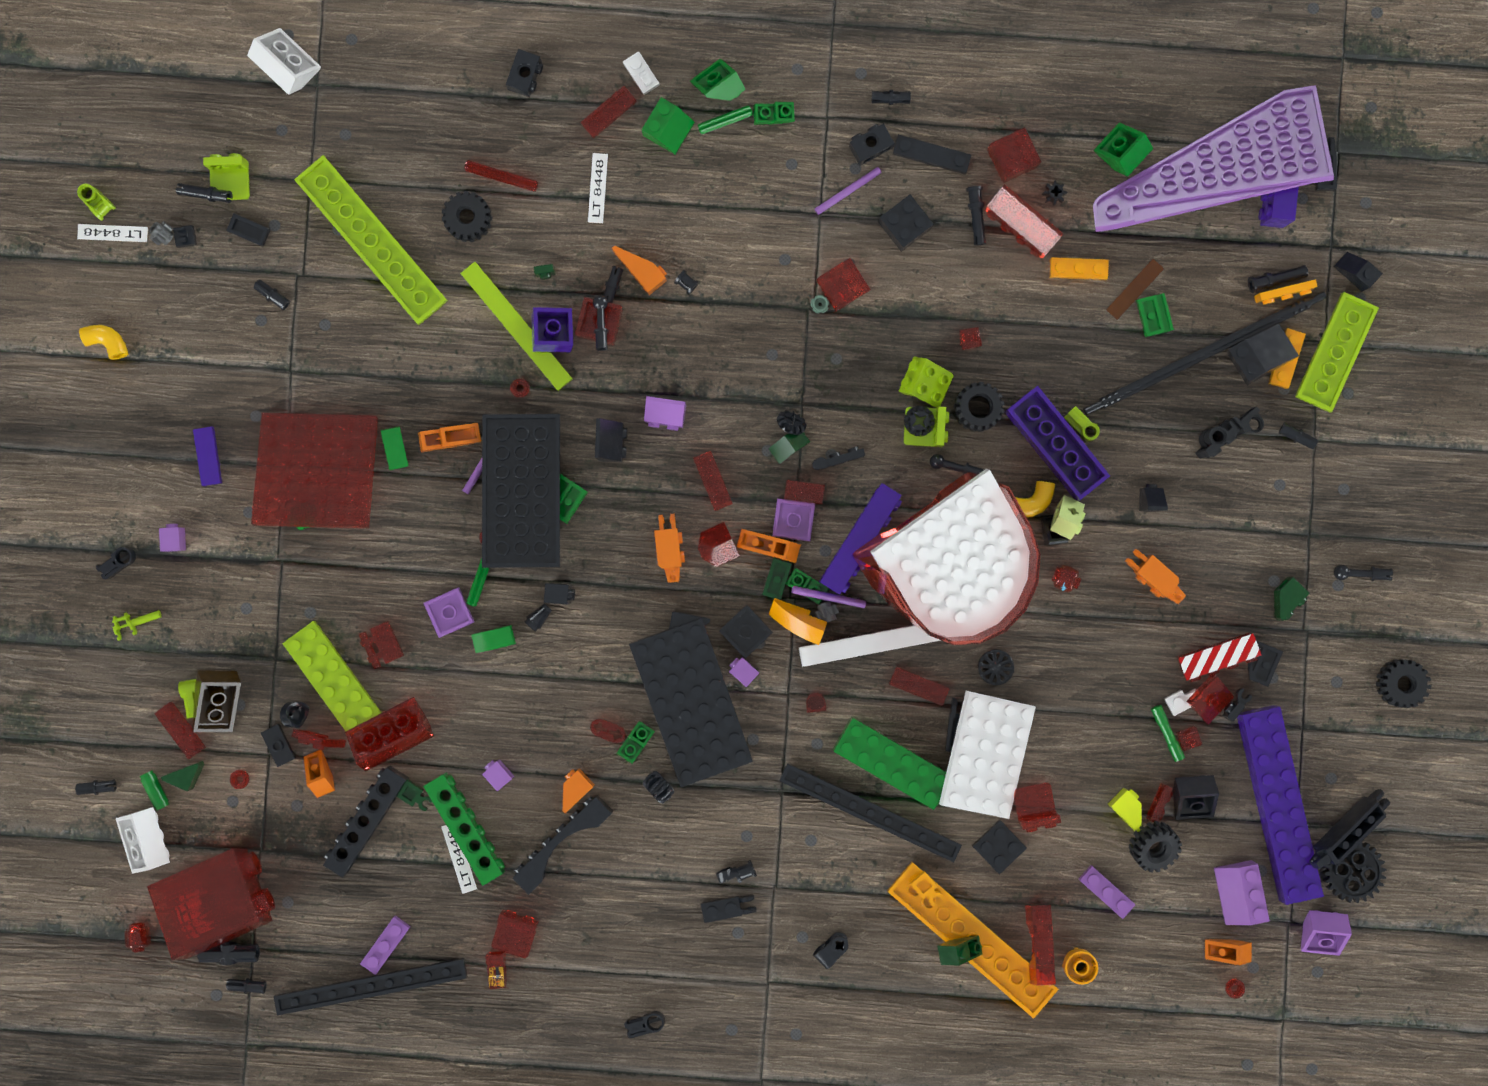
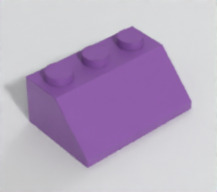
M1250 860L1214 868L1226 925H1254L1270 921L1257 863Z

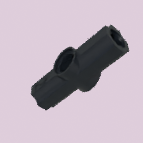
M224 942L214 945L203 944L198 948L197 959L199 963L220 962L221 965H232L238 962H257L259 960L260 948L258 944H238L237 942Z

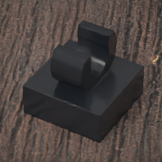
M193 225L173 228L177 248L197 245Z

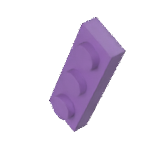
M1092 865L1078 879L1122 919L1135 906L1128 897Z
M394 916L360 965L376 975L411 926L397 916Z

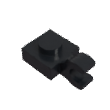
M1239 688L1236 691V701L1229 702L1224 708L1225 712L1222 716L1228 721L1234 722L1245 708L1244 705L1252 699L1250 694L1246 698H1242L1243 688Z

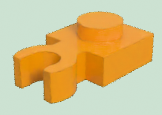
M925 871L910 882V885L923 899L926 896L929 897V902L933 907H936V904L933 902L934 897L938 896L942 901L944 900L940 892L934 891L938 886Z

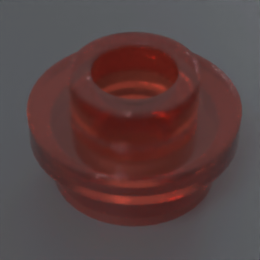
M516 379L511 383L510 390L515 397L523 398L529 393L530 386L526 380ZM519 385H523L524 387L523 391L521 392L517 391V387Z
M236 770L230 775V784L235 789H243L249 784V775L244 770ZM238 776L243 778L242 783L238 782Z
M1231 979L1226 983L1225 991L1228 996L1237 999L1245 993V986L1239 979ZM1234 985H1237L1236 991H1232Z

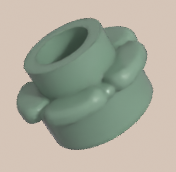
M817 295L811 300V307L815 313H825L828 310L829 300L823 297V295Z

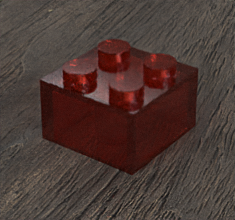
M1025 127L991 143L987 148L1003 184L1037 168L1041 163Z
M584 297L575 335L578 338L596 342V334H594L593 330L597 329V309L593 306L592 298ZM608 302L607 308L604 309L605 328L609 329L607 345L615 346L623 307Z

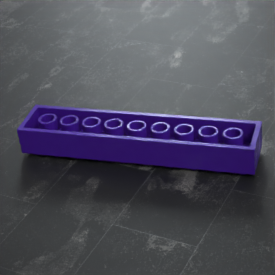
M1271 705L1241 712L1237 720L1278 899L1285 905L1324 897L1318 869L1312 867L1309 862L1314 855L1281 707Z

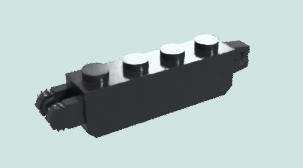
M1377 789L1368 797L1363 796L1313 846L1316 853L1309 860L1312 867L1321 869L1330 863L1334 865L1341 863L1386 818L1384 810L1390 805V801L1387 798L1381 799L1385 794L1383 790Z

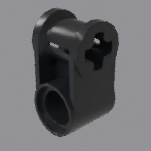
M842 932L834 933L815 950L813 956L826 969H829L848 950L847 936ZM837 940H838L839 942L843 941V945H840V944H837V945H836V941H837Z

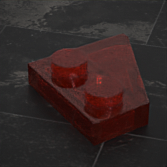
M293 729L291 737L299 739V743L306 745L311 743L313 748L324 750L325 747L344 748L346 743L344 739H331L328 735L309 730Z

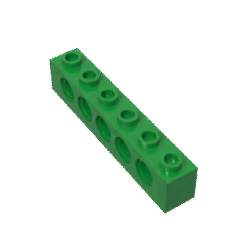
M446 772L423 787L481 885L484 886L505 872V864L500 857L497 858L495 855V847L491 841H487L485 838L484 828L476 823L474 819L476 818L475 813L471 808H467L463 793L457 791L454 786L456 785L454 778ZM443 790H448L450 792V799L443 798ZM452 807L460 809V816H455L452 813ZM463 823H467L470 826V832L462 830ZM472 840L480 842L479 849L472 847ZM483 856L488 857L490 865H484L481 862V858Z

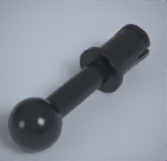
M597 295L593 299V306L597 309V329H594L593 332L596 334V350L606 351L608 349L607 334L609 329L605 328L604 309L608 306V300L603 295Z
M934 454L930 458L932 468L940 469L944 467L963 473V477L974 478L985 470L969 465L968 462L964 466L947 461L940 454Z
M1338 565L1334 569V576L1339 580H1345L1348 577H1369L1372 582L1374 580L1392 581L1393 569H1381L1371 566L1370 570L1349 569L1345 565Z

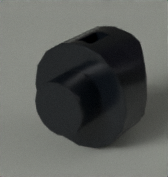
M292 701L285 703L280 711L281 722L287 727L300 728L308 716L309 707L303 702Z

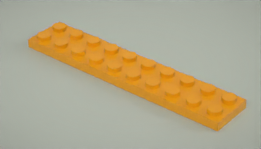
M911 862L889 887L887 892L945 942L979 935L982 955L968 962L1034 1019L1059 989L938 883H936L938 887L934 891L940 892L944 900L942 901L938 896L934 897L933 902L936 904V907H933L929 902L928 896L923 899L910 885V882L919 876L923 870Z

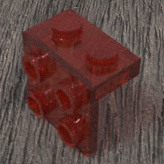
M1045 782L1015 789L1014 802L1019 826L1022 830L1034 832L1038 830V827L1053 828L1057 826V823H1061L1060 815L1055 809L1052 789L1049 783Z
M502 910L497 920L498 925L491 944L492 948L521 958H527L539 921H535L530 916L516 915L517 913L511 910Z

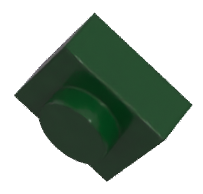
M553 264L534 266V273L541 280L550 279L552 275H556Z

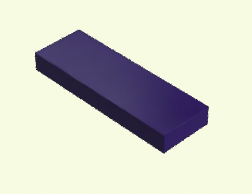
M214 427L193 429L201 486L222 484Z

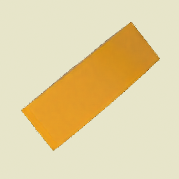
M774 598L769 615L797 636L817 645L820 644L827 622L809 616L810 610Z

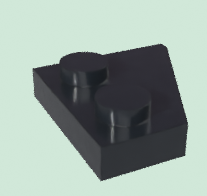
M1257 641L1261 656L1247 660L1249 680L1269 687L1283 651Z

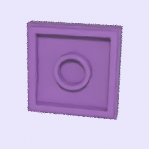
M777 498L772 537L810 542L815 503Z
M460 587L424 602V606L439 638L475 622Z

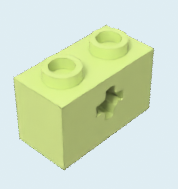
M1063 495L1055 508L1050 530L1070 540L1075 534L1078 535L1083 526L1081 522L1085 517L1083 512L1085 504Z

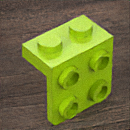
M232 153L228 157L212 154L210 157L203 158V165L210 170V187L213 186L219 190L231 191L233 194V199L231 200L249 199V162L240 154Z
M913 357L909 363L907 373L901 382L899 392L914 396L937 408L942 404L953 374L926 358Z
M907 407V408H906V410H905V415H906L907 411H908L909 409H911L912 407ZM946 407L928 408L934 415L935 424L932 431L925 436L910 434L904 425V444L943 447L944 442L947 443L948 431H945V423H949V412H946ZM916 416V422L913 426L920 424L924 427L923 421L926 416L921 418Z

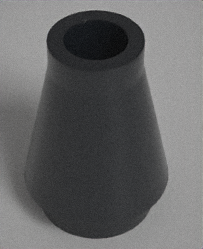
M544 603L526 616L527 619L524 622L536 632L538 629H541L552 610Z

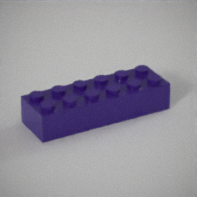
M1038 386L1004 411L1076 501L1084 498L1110 477L1109 473Z
M883 483L878 486L819 580V583L837 594L847 591L851 584L848 582L851 576H856L861 568L859 563L861 560H866L871 551L869 547L872 543L876 544L882 535L879 531L882 527L885 528L892 519L889 515L892 511L895 512L902 503L900 500L902 495Z

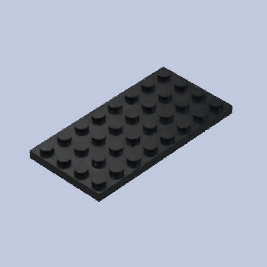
M483 414L482 568H560V414Z
M702 618L629 643L680 787L753 762Z

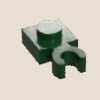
M410 780L405 782L396 796L412 807L417 803L422 811H427L428 809L423 804L424 800L432 803L429 796L421 795L424 789Z

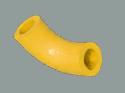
M91 325L79 329L83 344L86 347L94 344H103L106 347L109 359H121L129 355L124 340L113 328L104 325Z
M1036 481L1035 492L1032 497L1026 499L1014 497L1011 509L1015 516L1034 517L1042 513L1051 503L1055 484Z

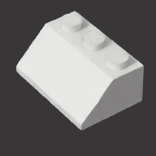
M281 28L254 38L247 55L288 95L302 89L321 68Z
M153 807L116 818L132 874L170 863L169 851L163 841L164 834L159 828L158 815Z

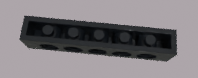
M391 765L386 767V769L382 768L377 775V783L369 787L366 792L368 794L365 801H360L355 809L358 812L354 817L351 816L345 824L347 829L344 833L341 832L335 840L336 846L333 850L330 848L324 857L326 861L323 866L342 878L347 875L397 798L396 796L409 779L408 776ZM383 783H387L390 786L388 793L382 790ZM372 799H376L379 802L378 809L372 806ZM362 815L368 817V825L361 822ZM351 832L358 834V841L351 839ZM341 848H344V849L347 850V852H348V856H347V857H343V856L340 854V849H341Z

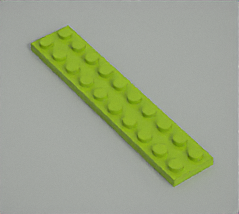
M324 155L294 179L418 325L422 324L448 301Z

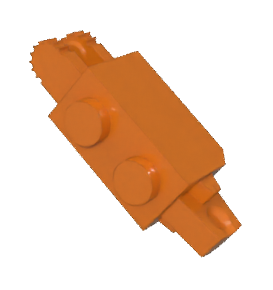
M675 513L670 514L672 529L665 530L663 515H658L660 530L654 531L658 566L665 570L668 583L679 582L680 567L685 562L684 551H680V544L683 543L682 532H678V528H676Z
M1135 549L1133 553L1142 563L1138 566L1132 559L1127 558L1125 560L1137 575L1136 579L1141 584L1150 586L1152 588L1150 591L1156 597L1168 598L1176 604H1179L1186 595L1178 587L1179 577L1154 555L1146 557L1139 550Z

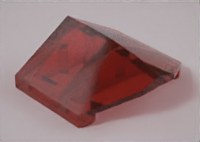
M724 522L700 533L698 550L705 561L718 567L740 557Z

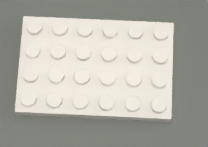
M965 692L939 802L940 805L1007 819L1010 818L1035 706L975 692Z

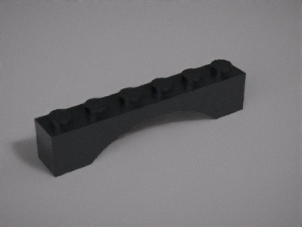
M598 795L594 798L590 796L583 803L585 807L581 811L577 809L569 817L571 821L567 825L562 823L555 830L557 834L553 838L549 836L542 843L543 848L539 852L535 850L529 855L528 859L530 861L526 865L521 863L514 870L516 874L513 880L528 895L544 880L549 857L561 841L577 831L599 827L613 813V810Z

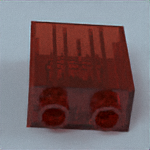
M232 848L147 886L172 960L189 959L273 921L270 911L275 909V902L267 888L261 889L257 875L262 873V866L254 852L248 853L247 849Z

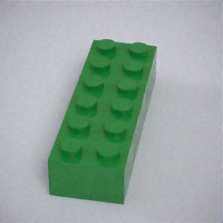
M851 716L834 745L833 752L934 810L941 798L946 771Z

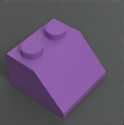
M646 396L644 422L648 423V427L659 428L660 425L667 426L668 430L678 431L679 428H683L686 403Z
M1309 910L1303 921L1301 952L1340 956L1352 935L1348 914Z

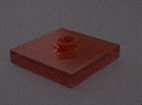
M1212 673L1186 702L1209 725L1234 696L1222 681Z

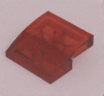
M851 258L816 279L836 312L871 290Z

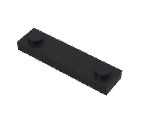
M899 134L892 154L965 175L971 159V154Z

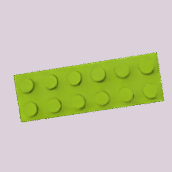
M1346 292L1341 293L1295 395L1296 398L1329 413L1333 411L1379 307Z
M312 621L282 643L349 737L382 714L316 621Z

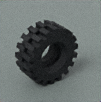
M464 191L462 194L457 192L455 197L451 195L449 197L450 201L444 203L445 209H442V221L445 228L454 238L460 239L462 242H467V240L475 242L474 239L480 240L483 234L486 235L488 233L487 229L491 228L492 212L480 195L478 196L476 193H469L468 191ZM465 209H469L474 213L473 221L467 224L461 222L459 218L460 213Z
M1395 659L1393 662H1387V667L1380 669L1382 674H1377V678H1380V682H1376V686L1380 687L1377 690L1378 694L1383 695L1381 698L1384 701H1388L1390 705L1401 708L1418 706L1417 703L1425 701L1423 697H1428L1430 694L1426 692L1427 689H1431V685H1427V681H1431V678L1426 676L1428 671L1422 669L1423 666L1415 661ZM1402 676L1408 677L1411 681V686L1407 691H1401L1398 688V680Z
M1154 821L1153 824L1148 822L1146 827L1142 825L1139 827V832L1135 831L1133 833L1135 837L1130 838L1132 844H1129V852L1143 870H1148L1151 873L1154 870L1161 872V868L1166 870L1168 869L1167 865L1170 864L1172 866L1174 864V859L1178 860L1179 855L1177 853L1182 851L1180 848L1182 842L1165 822L1161 821L1159 823ZM1159 842L1155 848L1150 849L1153 844Z

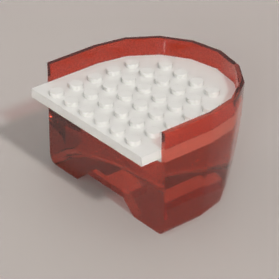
M985 469L978 475L972 472L962 475L939 491L933 502L898 527L880 533L853 553L854 559L871 587L891 607L927 635L952 645L981 644L1006 632L1027 610L1039 583L1041 554L1033 529L1010 487L996 482L989 469Z

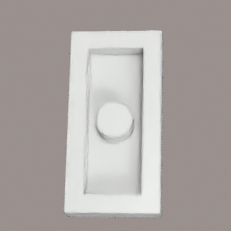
M639 51L623 61L624 66L643 95L660 85Z

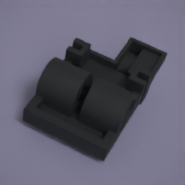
M1258 407L1251 408L1239 419L1237 417H1233L1230 421L1226 419L1218 427L1203 431L1199 435V443L1202 447L1195 454L1200 459L1205 457L1208 459L1211 456L1215 457L1222 451L1220 447L1232 443L1237 438L1236 436L1247 432H1260L1264 428V420L1258 413L1260 409ZM1251 419H1255L1258 422L1256 430H1253L1249 425Z

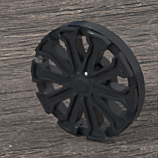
M998 649L989 650L981 656L978 662V672L986 683L1002 685L1012 678L1014 662L1005 651ZM996 653H1000L998 660L996 658ZM989 654H992L993 660L988 657ZM1006 656L1007 659L1001 662L1003 657ZM986 660L989 664H983L982 662ZM1008 663L1011 665L1010 667H1004ZM988 668L985 672H982L981 669ZM1003 670L1010 671L1009 675L1004 673ZM991 673L989 679H986L985 676ZM1000 674L1005 678L1003 681H1001ZM996 675L997 681L993 682V678Z

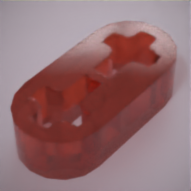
M595 719L590 726L591 732L595 736L613 743L622 742L626 736V731L622 726L605 719ZM603 723L602 727L606 728L607 732L604 730L597 732L594 724ZM619 729L622 738L614 739V735L609 733V731L615 732Z

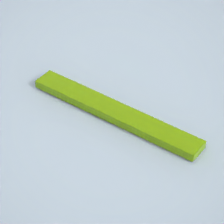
M476 262L460 273L557 391L573 380L551 352H532V329Z

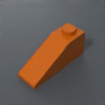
M617 246L612 247L615 255L648 295H651L667 281L665 277L667 273L660 265L657 267L653 262Z
M741 529L737 547L796 563L801 545Z

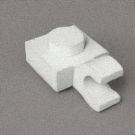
M1192 689L1185 694L1182 690H1179L1164 698V701L1172 715L1176 716L1191 708L1189 702L1198 699L1201 695L1198 689Z

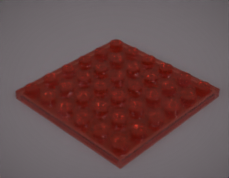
M262 413L251 524L253 526L369 529L378 417L374 415Z

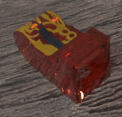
M505 951L488 952L485 959L489 988H506Z

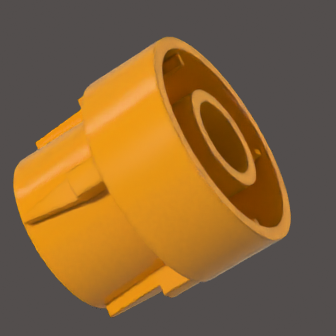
M1074 948V950L1066 954L1062 967L1072 982L1084 985L1096 978L1098 963L1089 951ZM1080 962H1084L1085 967L1082 970L1077 971V964Z

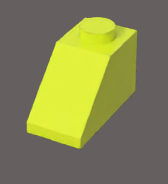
M1123 788L1108 805L1134 831L1139 832V827L1142 826V804L1137 800L1139 796L1132 789L1128 791Z

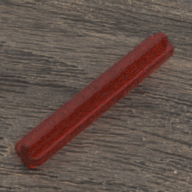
M467 160L464 166L467 172L536 192L538 188V182L476 162Z

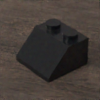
M1214 775L1175 778L1173 800L1176 820L1214 817L1219 797Z

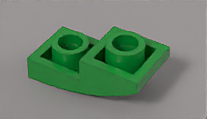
M794 102L753 105L754 125L782 124L795 121Z
M400 426L381 430L389 470L408 467Z
M797 568L794 569L786 582V585L791 588L797 586L826 593L830 590ZM807 597L819 605L823 601L822 599Z
M511 625L471 635L476 653L516 644Z
M639 721L616 754L630 764H633L655 731Z

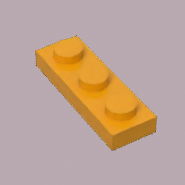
M1051 257L1049 278L1107 280L1109 260Z
M1315 279L1262 292L1255 295L1254 298L1256 303L1263 302V305L1274 303V299L1281 298L1283 301L1293 298V294L1300 293V296L1312 293L1311 290L1318 286Z
M1287 328L1284 332L1299 355L1306 334ZM1299 357L1272 371L1268 384L1288 389Z

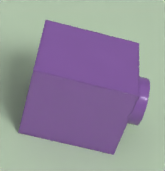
M166 524V528H159L160 552L186 551L185 528L178 527V524Z
M736 657L729 665L731 667L729 672L745 687L759 674V671L744 657H741L740 660Z
M500 759L496 762L492 760L484 767L486 771L482 774L496 791H499L515 777Z

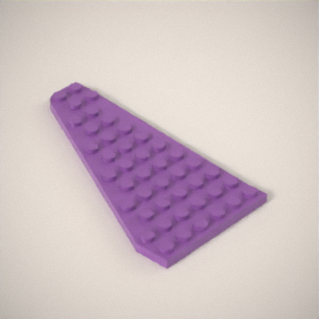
M1316 85L1280 92L1100 195L1093 204L1096 232L1118 229L1307 184L1334 180Z

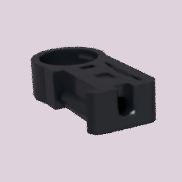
M120 547L110 555V559L102 565H96V569L98 572L103 573L101 577L104 580L111 579L135 562V551L130 547ZM126 550L128 554L120 559V552ZM128 558H130L127 563H123V561H125V560H127Z
M652 1011L644 1014L643 1017L632 1019L630 1022L627 1019L624 1026L625 1029H628V1038L661 1031L665 1024V1017L659 1011ZM651 1016H658L656 1018L648 1020ZM662 1021V1025L659 1028H654L650 1025L651 1023Z

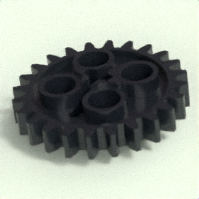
M1361 842L1346 857L1349 864L1343 860L1336 865L1330 863L1324 866L1326 870L1321 873L1327 875V877L1323 881L1329 883L1326 888L1329 890L1333 889L1332 894L1338 895V898L1341 900L1346 899L1347 902L1351 903L1353 899L1354 902L1359 903L1361 898V900L1366 902L1367 895L1374 898L1372 892H1380L1377 888L1378 885L1384 886L1380 880L1386 879L1382 872L1387 871V869L1381 867L1385 861L1379 859L1381 854L1375 853V847H1370L1369 843L1364 842L1362 844ZM1359 853V860L1354 862V855ZM1343 864V871L1338 873V866ZM1369 869L1370 875L1365 878L1364 873ZM1354 880V886L1349 889V882Z

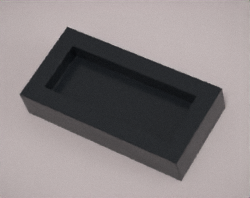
M233 214L226 231L264 247L271 230L237 214Z

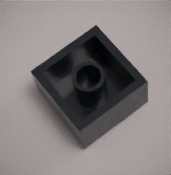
M911 194L883 214L878 221L901 252L931 230L934 225Z

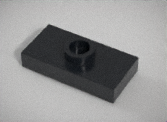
M280 724L261 732L277 767L296 759Z

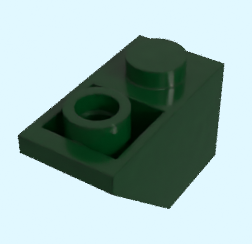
M1287 577L1274 590V618L1276 620H1288L1294 614L1293 610L1297 606L1303 605L1307 601L1306 597L1310 594L1294 577Z
M979 935L949 940L937 946L941 965L960 966L982 955Z

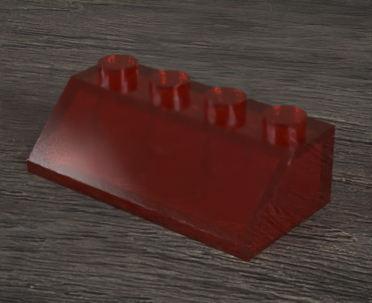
M1005 184L984 209L987 212L988 218L1001 224L1000 227L1005 232H1011L1016 237L1015 240L1019 244L1030 248L1031 254L1037 258L1043 259L1064 235Z
M414 697L345 732L355 762L364 771H368L434 737L429 721Z

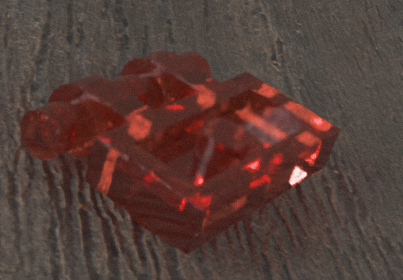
M389 621L371 628L372 637L368 638L366 631L359 634L360 644L362 648H365L369 656L367 659L369 663H372L374 669L381 667L378 660L380 658H383L385 664H388L404 656ZM376 642L379 653H375L372 643Z

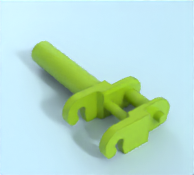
M158 610L130 620L131 616L127 612L119 618L113 616L112 623L115 626L112 628L114 634L118 636V641L122 640L120 630L129 626L130 630H133L132 634L135 636L137 635L135 626L161 618L162 614ZM126 620L127 624L119 625L120 621Z

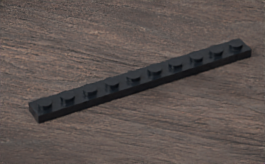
M789 763L786 764L779 779L780 782L953 863L962 845Z
M460 958L277 994L274 996V1002L278 1016L466 979L468 975L465 959Z

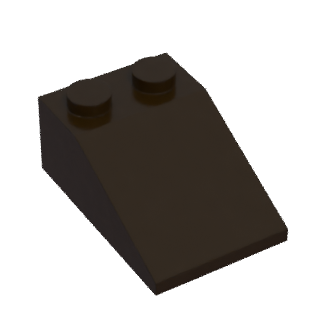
M197 670L194 693L193 732H233L241 687L237 671Z

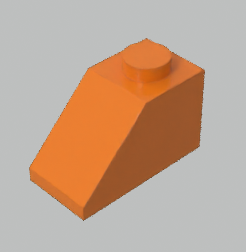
M320 749L304 756L306 783L313 794L319 798L335 791L333 775L323 751Z
M580 768L576 772L572 769L565 776L567 780L563 783L562 811L564 813L571 809L595 785Z
M1205 939V959L1234 965L1250 963L1252 959V943L1231 939Z

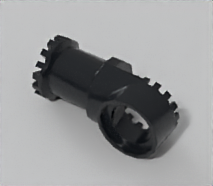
M749 860L747 864L738 868L735 866L722 869L716 873L720 884L723 881L725 883V880L728 882L735 877L739 883H742V880L751 876L756 877L757 874L751 860Z

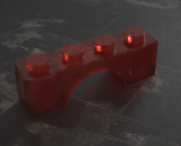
M1025 905L1026 925L1030 930L1032 939V958L1029 963L1030 984L1036 986L1056 985L1051 905Z

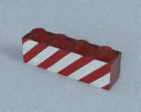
M1249 632L1176 658L1184 679L1194 682L1200 680L1202 675L1208 674L1211 676L1218 674L1220 669L1225 667L1229 670L1238 667V663L1246 661V663L1258 660V656H1261V652L1254 633Z

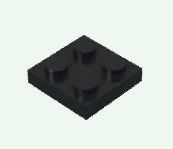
M748 605L719 630L745 659L773 633Z
M1000 819L972 845L999 875L1027 849Z

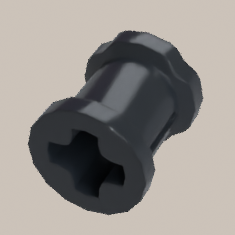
M683 270L675 279L674 284H679L687 291L686 294L690 295L698 286L699 281L693 280L687 274V271Z

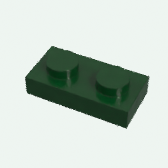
M773 558L762 595L781 600L791 563Z

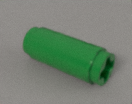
M153 770L141 775L140 781L156 811L170 805Z

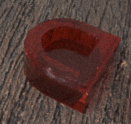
M814 692L808 695L806 699L807 713L826 711V702L822 694Z

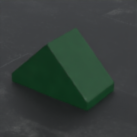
M804 432L798 435L788 433L768 449L777 462L781 464L810 443V440Z
M201 761L162 776L161 779L188 792L194 789L204 767V762Z

